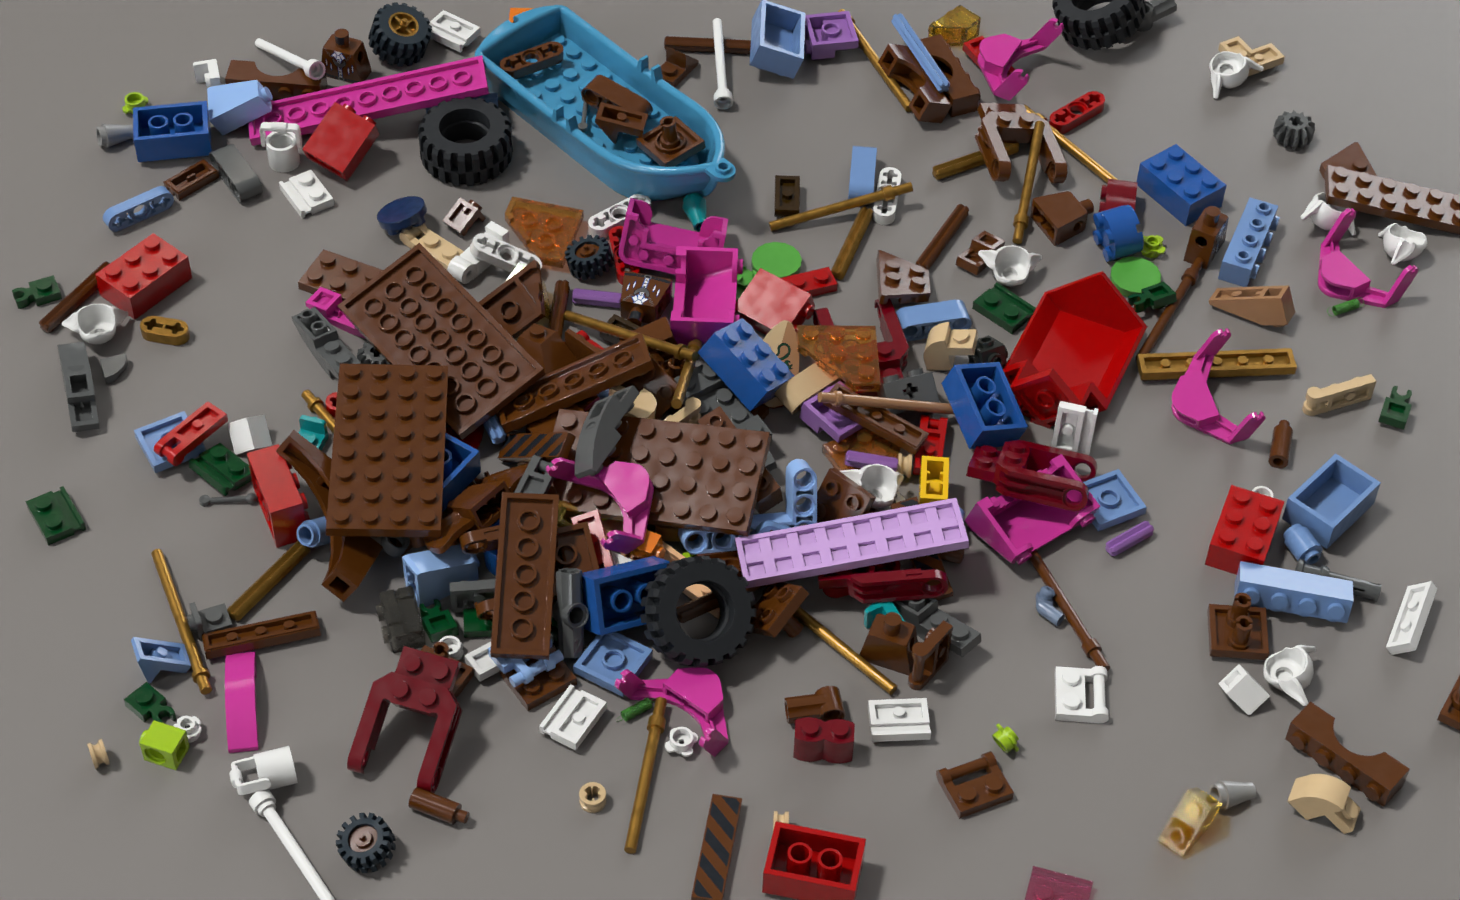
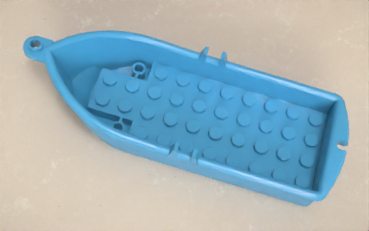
M543 6L522 12L513 17L515 23L506 20L496 27L475 51V57L483 56L490 93H498V100L609 188L623 196L630 197L635 194L648 196L651 201H661L699 193L704 198L714 191L718 182H729L736 175L735 166L724 158L725 141L722 131L716 120L706 109L663 80L659 64L650 70L649 57L647 55L638 61L566 6ZM550 41L559 42L564 49V58L561 63L518 79H514L500 68V61L503 58ZM528 59V60H526V61H527V62H530V63H534V62H537L538 60H536V59ZM603 75L650 102L653 112L647 118L643 134L659 126L660 120L663 117L676 116L705 141L706 148L674 167L660 166L637 146L636 138L638 136L620 132L617 143L614 144L595 123L598 110L589 104L586 117L588 130L582 132L578 128V124L581 123L584 103L581 91L595 76Z

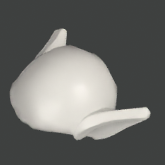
M1230 51L1217 53L1209 63L1213 98H1219L1221 87L1231 89L1240 86L1247 79L1250 68L1263 71V66H1260L1248 57H1244L1241 53Z
M1321 192L1313 197L1301 215V219L1305 220L1311 216L1312 222L1316 226L1324 230H1331L1340 214L1347 208L1326 204V195L1324 192ZM1354 220L1348 227L1352 236L1356 235Z
M1397 223L1387 226L1378 233L1379 237H1383L1384 250L1392 258V265L1400 261L1416 258L1428 244L1425 234L1410 230L1407 226H1400Z
M1014 245L1003 246L996 251L980 250L978 253L986 265L993 270L996 280L1010 287L1023 284L1027 280L1029 272L1042 259L1040 254L1028 253L1022 247Z
M91 304L71 314L62 322V326L79 333L81 338L87 343L98 345L111 340L116 333V326H119L129 314L127 311L114 306Z
M880 464L866 465L860 470H840L841 473L876 497L871 507L874 509L890 506L904 479L901 473Z
M1297 645L1293 648L1285 647L1282 651L1272 654L1264 663L1263 675L1265 680L1275 688L1284 691L1303 706H1307L1308 700L1303 689L1310 685L1314 674L1313 662L1308 654L1315 652L1316 647Z

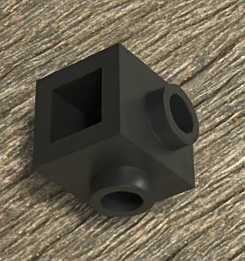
M988 335L977 340L975 354L968 355L969 364L1000 362L1002 369H1004L1007 364L1008 351L1003 343Z

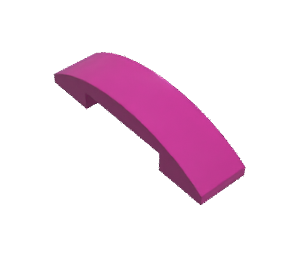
M320 287L305 302L309 309L315 307L331 325L355 336L365 338L338 308L337 305L343 302L341 294Z
M255 652L226 655L225 711L229 753L259 750L255 678H257Z

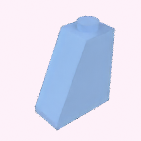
M258 80L207 88L209 121L222 135L272 111L271 100L273 96L267 87H263Z
M461 544L450 546L442 554L427 550L407 554L402 557L406 592L418 607L421 603L428 607L434 604L435 599L441 600L449 596V583L479 580V560L475 554H464Z

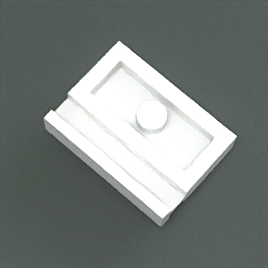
M444 10L429 23L432 26L430 39L460 53L463 51L462 48L464 46L467 47L481 35V28Z
M312 170L289 178L288 182H279L281 192L302 219L308 213L313 215L334 206L333 197Z
M1060 401L1051 447L1089 455L1099 409L1090 410L1086 409L1087 406Z
M570 684L540 724L539 731L541 734L546 733L551 736V739L577 750L607 709V702L583 690L578 691Z
M927 698L868 700L872 742L930 740L931 729L929 726Z

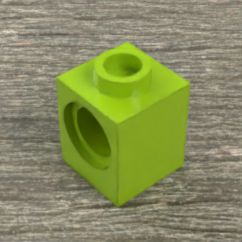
M155 720L149 729L142 733L139 740V746L145 761L173 770H177L190 748L186 730Z

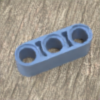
M853 146L848 199L874 192L877 148Z
M961 300L908 306L896 311L907 341L927 339L929 331L940 323L949 322L951 330L969 329L972 325L966 306Z

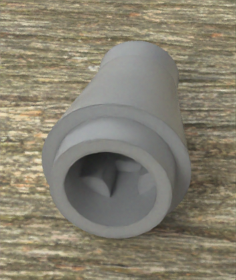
M102 124L101 127H96V137L99 146L108 148L126 140L134 139L133 126L131 124Z
M1218 780L1209 788L1211 804L1215 808L1222 810L1248 800H1253L1256 797V788L1252 782Z

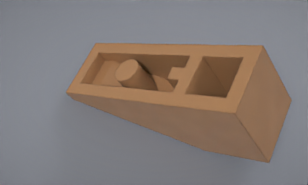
M1289 285L1217 288L1209 299L1211 306L1263 326L1273 325L1274 327H1282L1288 325L1295 314Z

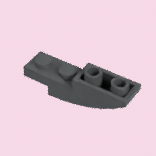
M315 307L303 310L301 313L292 316V321L305 344L330 378L333 376L337 379L339 378L340 363L362 364L339 340L337 330Z
M77 342L57 345L72 432L100 429L85 343Z
M633 385L596 401L589 411L576 449L575 476L578 479L598 474L604 466L602 464L604 460L616 450L615 445L622 437L616 429L622 424V417L634 407L635 404L633 402L640 394Z
M934 598L892 601L905 622L916 626L917 636L922 640H925L931 628L934 627L936 629L944 620L953 626L950 650L957 655L964 657L982 642L980 632L938 609V602Z

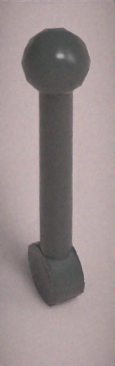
M582 98L584 102L581 123L578 124V128L582 132H586L588 130L586 123L588 104Z
M249 493L247 496L212 498L208 495H202L199 498L200 505L204 507L210 505V503L240 501L255 503L257 500V496L254 493Z

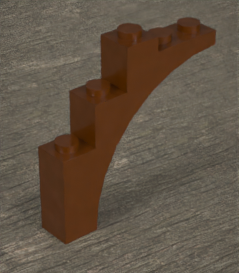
M293 430L281 443L276 452L291 464L306 481L317 498L327 520L332 459ZM330 536V562L321 585L343 602L359 587L383 548L370 536Z

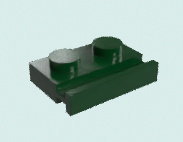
M996 282L992 289L989 288L973 301L972 309L1013 334L1028 321L1036 307Z
M221 443L200 453L199 458H191L189 460V468L224 496L228 495V491L232 489L235 491L252 481L249 465Z
M64 486L59 487L60 490L53 493L50 491L25 501L48 546L75 535L74 532L77 530H86L85 523Z

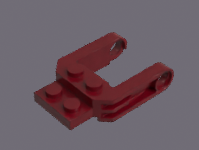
M890 298L887 304H879V299H876L874 303L880 320V330L885 341L854 346L848 349L842 348L828 308L815 309L813 324L824 357H827L843 375L841 382H849L853 392L862 396L878 397L875 384L883 383V377L898 374L899 378L904 377L902 371L908 363L907 352L909 351V346Z
M1023 440L1005 442L1002 451H998L996 448L988 445L976 446L968 465L966 476L995 483L996 490L1003 496L1070 511H1079L1086 506L1089 498V489L1083 482L1095 478L1097 463L1093 457L1086 454ZM1062 454L1081 481L1037 471L1048 469L1051 466L1050 461ZM1080 463L1087 464L1091 472L1087 475H1081L1076 471V466ZM1077 490L1082 494V499L1078 502H1073L1067 497V492Z
M875 565L818 575L819 589L848 587V595L863 604L937 598L944 595L948 590L947 574L935 569L921 570L920 568L875 572ZM930 580L940 581V583L935 586H930L926 584Z
M404 646L396 671L388 673L372 684L348 756L347 769L364 774L363 770L367 765L371 750H375L389 705L392 703L399 708L434 718L437 717L417 779V787L435 793L463 712L452 692L461 663L453 659Z

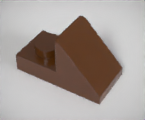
M667 47L666 62L661 66L663 80L676 87L699 64V60Z
M601 102L595 123L616 144L620 132L642 137L648 114Z

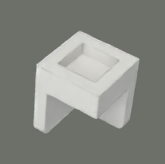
M265 415L246 417L227 423L235 454L272 446Z
M1240 664L1218 683L1224 692L1248 715H1251L1270 697L1266 690Z

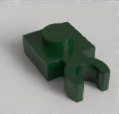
M54 275L28 282L30 288L20 287L12 290L18 309L25 308L32 302L40 306L62 299Z
M1165 282L1141 289L1142 294L1128 296V303L1131 306L1134 305L1136 313L1143 312L1149 306L1157 309L1177 302L1176 292Z
M1394 386L1390 398L1386 397L1378 422L1404 430L1412 404H1409L1412 391L1408 390L1406 395H1399L1397 393L1398 386Z
M438 599L434 600V607L430 609L426 608L423 603L419 604L422 626L431 643L440 641L445 636L459 635L458 626L448 609L442 611L441 602Z
M147 682L124 699L125 706L143 722L153 718V721L163 723L161 720L163 717H169L172 721L176 720L173 708L166 706V698Z

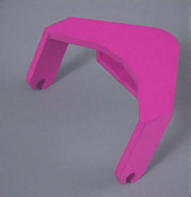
M1051 18L1029 39L1021 40L1007 34L987 37L981 41L977 62L993 95L1010 101L1028 83L1029 75L1021 76L1024 71L1023 69H1016L1007 77L1008 70L1018 59L1045 50L1064 30L1063 23L1057 26L1055 23H1057L1058 19Z
M1347 208L1340 214L1321 244L1318 287L1325 295L1346 301L1357 298L1361 304L1386 308L1401 299L1417 275L1418 268L1415 265L1413 267L1411 265L1407 266L1389 292L1370 287L1371 280L1340 252L1339 241L1356 216V211L1353 208L1351 210Z
M1226 328L1224 332L1222 329L1213 332L1194 355L1185 375L1180 376L1173 390L1171 409L1175 418L1180 422L1230 445L1249 439L1266 417L1262 411L1259 415L1253 412L1247 415L1237 426L1218 413L1208 388L1207 380L1215 355L1231 337L1230 330Z
M559 457L551 461L554 466H546V472L551 477L601 490L612 497L618 504L624 519L623 532L618 530L608 532L606 535L609 538L601 540V544L605 549L628 554L644 543L654 487L648 472L643 466L635 463L615 461L608 467H603L598 474L594 476L588 475L579 479L575 476V461Z
M702 667L678 668L668 679L641 680L633 672L625 669L620 673L622 678L616 679L615 688L631 700L641 701L649 698V700L655 701L656 698L663 697L667 700V703L675 705L690 714L698 722L704 737L701 736L699 745L715 757L728 744L721 681L712 670Z

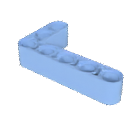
M792 460L786 467V512L753 515L750 527L752 532L749 535H754L756 527L761 522L767 520L791 528L798 527L803 523H806V525L817 523V476L805 460ZM806 471L804 477L796 479L800 472ZM806 497L804 503L796 505L799 499ZM679 528L678 537L687 552L691 554L737 550L735 538L743 537L741 535L724 534L723 537L717 539L715 538L718 534L716 532ZM698 534L695 540L688 541L691 535Z

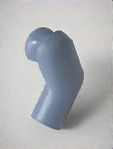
M1043 586L1035 597L1036 610L1051 623L1059 626L1064 620L1065 614L1053 607L1052 598L1055 596V591L1049 586Z

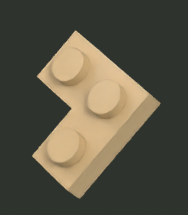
M1239 36L1221 42L1218 49L1220 52L1241 53L1244 57H1248L1255 63L1263 66L1264 70L1283 64L1285 58L1272 43L1252 50ZM1250 68L1248 76L1262 71Z

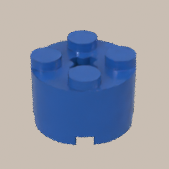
M1121 205L1093 214L1096 230L1093 231V238L1096 245L1101 244L1103 247V256L1107 262L1136 254L1143 250L1142 232L1137 233L1136 225L1140 224L1130 205Z

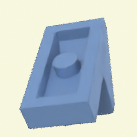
M139 637L131 639L137 662L149 684L160 670L187 673L191 667L184 644Z

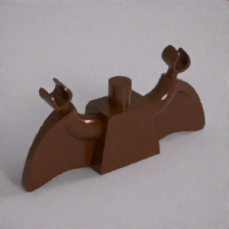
M528 464L491 475L486 471L484 478H475L476 485L468 487L454 500L448 502L447 511L449 515L442 519L441 538L410 537L411 546L419 548L426 545L431 552L442 554L465 531L490 527L500 518L502 492L512 493L517 488Z

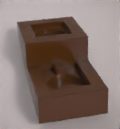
M983 231L972 239L969 249L957 256L955 265L978 275L987 267L986 263L978 255L979 251H996L1005 245V240Z

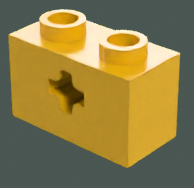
M922 456L919 477V504L948 499L949 458Z

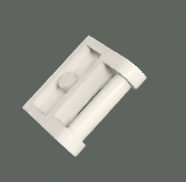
M1056 666V721L1105 723L1109 720V710L1106 708L1105 681L1108 679L1105 667L1095 666L1091 669ZM1085 682L1093 683V709H1086Z

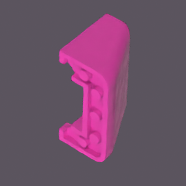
M630 198L619 246V257L624 263L675 274L677 268V246L724 247L728 225L727 218L710 216L703 221L700 232L651 222V206L643 200Z
M677 246L673 311H671L670 329L678 344L688 346L692 340L699 339L702 341V345H704L714 332L740 320V315H735L738 274H743V259H738V248Z
M1062 454L1050 461L1051 466L1048 469L1037 471L1081 481ZM1070 490L1067 492V497L1073 502H1078L1082 499V494L1077 490ZM1090 492L1086 506L1079 511L1065 510L1003 495L997 498L993 496L990 499L987 496L975 504L966 517L965 523L971 531L1011 564L1017 562L1018 565H1021L1032 557V552L1078 525H1081L1083 528L1094 521V514L1100 508V505Z

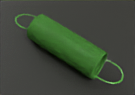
M1356 298L1334 305L1332 312L1336 316L1360 307V302Z
M645 698L621 711L622 718L628 721L652 708L651 700Z

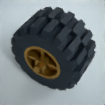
M398 2L392 3V6L386 4L383 8H380L377 14H375L368 35L370 40L369 46L373 48L372 52L375 55H379L380 60H386L390 65H393V63L397 64L398 67H403V64L411 66L413 62L418 63L420 58H423L432 35V26L429 25L430 21L428 18H424L425 14L422 11H417V8L413 5L409 7L407 3L399 5Z

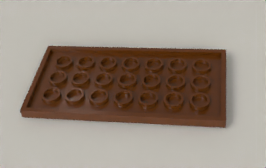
M420 243L337 305L345 317L390 365L448 366L446 424L461 440L546 375L544 369Z
M340 363L326 536L441 538L448 366Z
M559 409L553 432H569L576 436L568 455V460L575 461L579 436L589 412ZM629 416L622 417V424L616 429L622 437L615 445L616 450L614 453L607 457L602 464L604 465L603 467H608L615 461L639 464L646 469L654 487L648 524L749 536L772 438L770 432ZM556 478L547 493L559 495L558 513L578 516L598 509L602 519L624 520L618 504L612 497L601 490Z

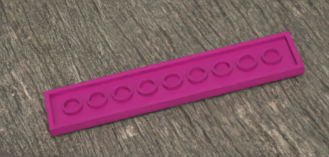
M483 56L271 101V112L248 123L250 142L252 146L261 144L259 130L263 122L295 123L300 126L301 135L311 134L316 130L334 102L342 106L343 104L349 105L356 111L355 114L362 118L366 115L371 119H378L437 106L442 101H451V98L465 99V97L474 98L488 95L489 89ZM265 131L266 137H267L272 131Z

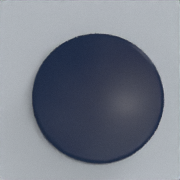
M418 196L399 198L385 205L378 212L377 220L380 227L385 229L388 235H396L404 228L423 225L426 222L424 216L427 212V207L424 200Z

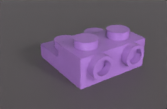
M849 11L805 15L806 40L804 41L805 54L811 55L812 60L834 58L835 50L858 48L859 40Z
M841 381L837 382V383L841 384L842 386L848 388L843 382H841ZM835 384L825 387L821 392H830ZM818 394L805 400L801 405L799 418L817 434L824 430L837 443L863 428V426L828 408L823 403H819L817 399Z

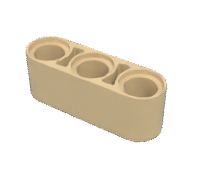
M823 357L785 382L774 395L791 414H795L801 410V405L805 400L816 396L825 387L832 386L841 381L843 375L827 357Z

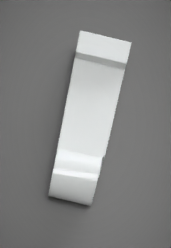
M493 221L485 226L486 232L484 234L510 244L509 231ZM480 244V247L485 249V245ZM468 247L460 256H455L450 261L447 271L456 280L467 284L491 264L474 257L470 252V247Z

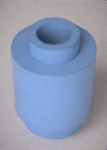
M325 516L306 520L298 527L297 539L302 545L313 548L330 543V536H326Z
M1295 524L1284 532V543L1297 561L1302 559L1304 563L1312 565L1320 559L1323 548L1307 527Z

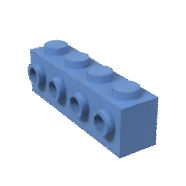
M1249 198L1222 260L1218 276L1219 280L1248 287L1250 280L1256 279L1260 265L1257 263H1263L1267 251L1264 246H1270L1273 237L1271 230L1276 231L1280 217L1276 216L1278 205Z
M1240 561L1235 580L1234 597L1238 593L1248 594L1251 597L1250 607L1298 614L1302 617L1326 619L1330 622H1348L1354 602L1353 581Z

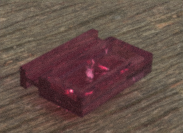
M1033 866L1025 900H1089L1093 881Z

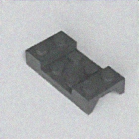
M707 363L694 368L680 409L685 407V401L688 398L695 397L701 401V411L699 412L701 417L720 406L737 429L770 432L772 437V432L759 415L753 416ZM680 376L674 378V380L677 383L679 381Z

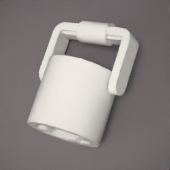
M285 122L261 123L259 130L261 145L267 149L268 162L271 169L281 173L295 170L300 164L299 148H302L300 126L295 123ZM265 131H272V132L266 137Z
M289 746L253 754V757L231 763L232 770L229 776L232 787L237 789L239 795H246L265 789L272 790L298 783ZM256 768L259 779L244 783L241 771Z

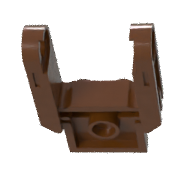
M979 104L977 111L981 118V125L978 127L975 139L993 181H1008L1011 175V161L1003 143L1032 142L1035 122L1043 121L1045 126L1038 160L1051 183L1065 182L1067 163L1047 120L1035 113H1028L1023 104Z
M588 522L557 528L553 605L557 601L556 572L559 569L578 568L582 570V573L599 569ZM500 525L470 531L460 536L462 552L470 555L498 549ZM494 598L484 600L478 604L475 602L474 605L479 620L493 619Z

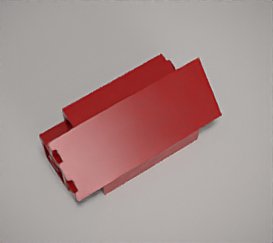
M1103 271L1044 292L1003 369L1023 416L1031 418V423L1049 429L1055 426L1060 401L1087 406L1086 409L1090 410L1096 408L1099 409L1098 413L1107 410L1148 327Z

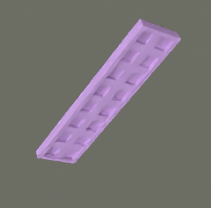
M957 498L735 538L742 576L749 583L745 588L969 548V540Z

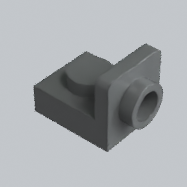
M195 602L189 604L191 614L186 615L191 632L197 631L200 641L203 640L202 634L233 628L225 603L199 611Z

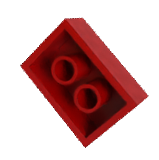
M154 233L95 274L100 296L115 307L127 311L128 316L134 320L192 279L188 256Z
M279 444L247 453L253 489L276 548L297 542L298 527L304 521L310 520L308 512L305 510L308 509L305 494L297 490L300 489L296 473H291L292 465L276 452Z
M1231 485L1209 545L1205 565L1236 575L1240 561L1264 565L1285 501Z
M776 821L763 872L762 893L798 900H855L864 861L866 839Z

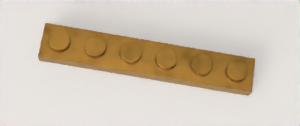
M1291 348L1219 351L1214 357L1208 378L1295 374L1297 366ZM1197 352L1138 354L1136 362L1140 379H1179L1180 376L1185 375Z

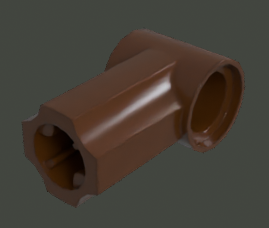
M835 686L822 687L815 694L784 699L785 714L789 724L805 717L817 718L825 722L845 718L840 690Z

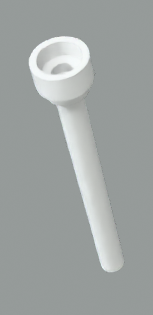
M716 18L713 20V35L718 89L714 93V105L718 109H728L733 105V95L727 89L722 20Z
M261 38L255 41L256 47L304 69L305 75L313 80H319L325 74V65L316 59L307 61Z
M265 789L254 793L249 799V805L255 814L267 819L319 899L335 900L276 812V799L270 790Z

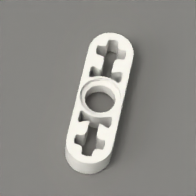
M893 167L882 169L879 174L876 191H880L881 187L892 185V187L901 185V172ZM888 179H892V184H887ZM899 195L890 201L885 202L881 200L874 202L873 220L876 223L888 225L895 220ZM883 208H887L886 213H882Z
M635 194L590 217L588 220L589 235H592L593 238L595 235H599L600 238L608 237L610 229L616 226H624L625 217L617 219L613 216L616 214H624L626 216L630 198L643 200L651 206L650 198L645 195Z
M484 233L477 234L470 245V252L474 257L513 274L519 272L534 259L542 268V262L536 255ZM480 244L485 245V249H482ZM500 253H508L512 260L506 261L502 259Z

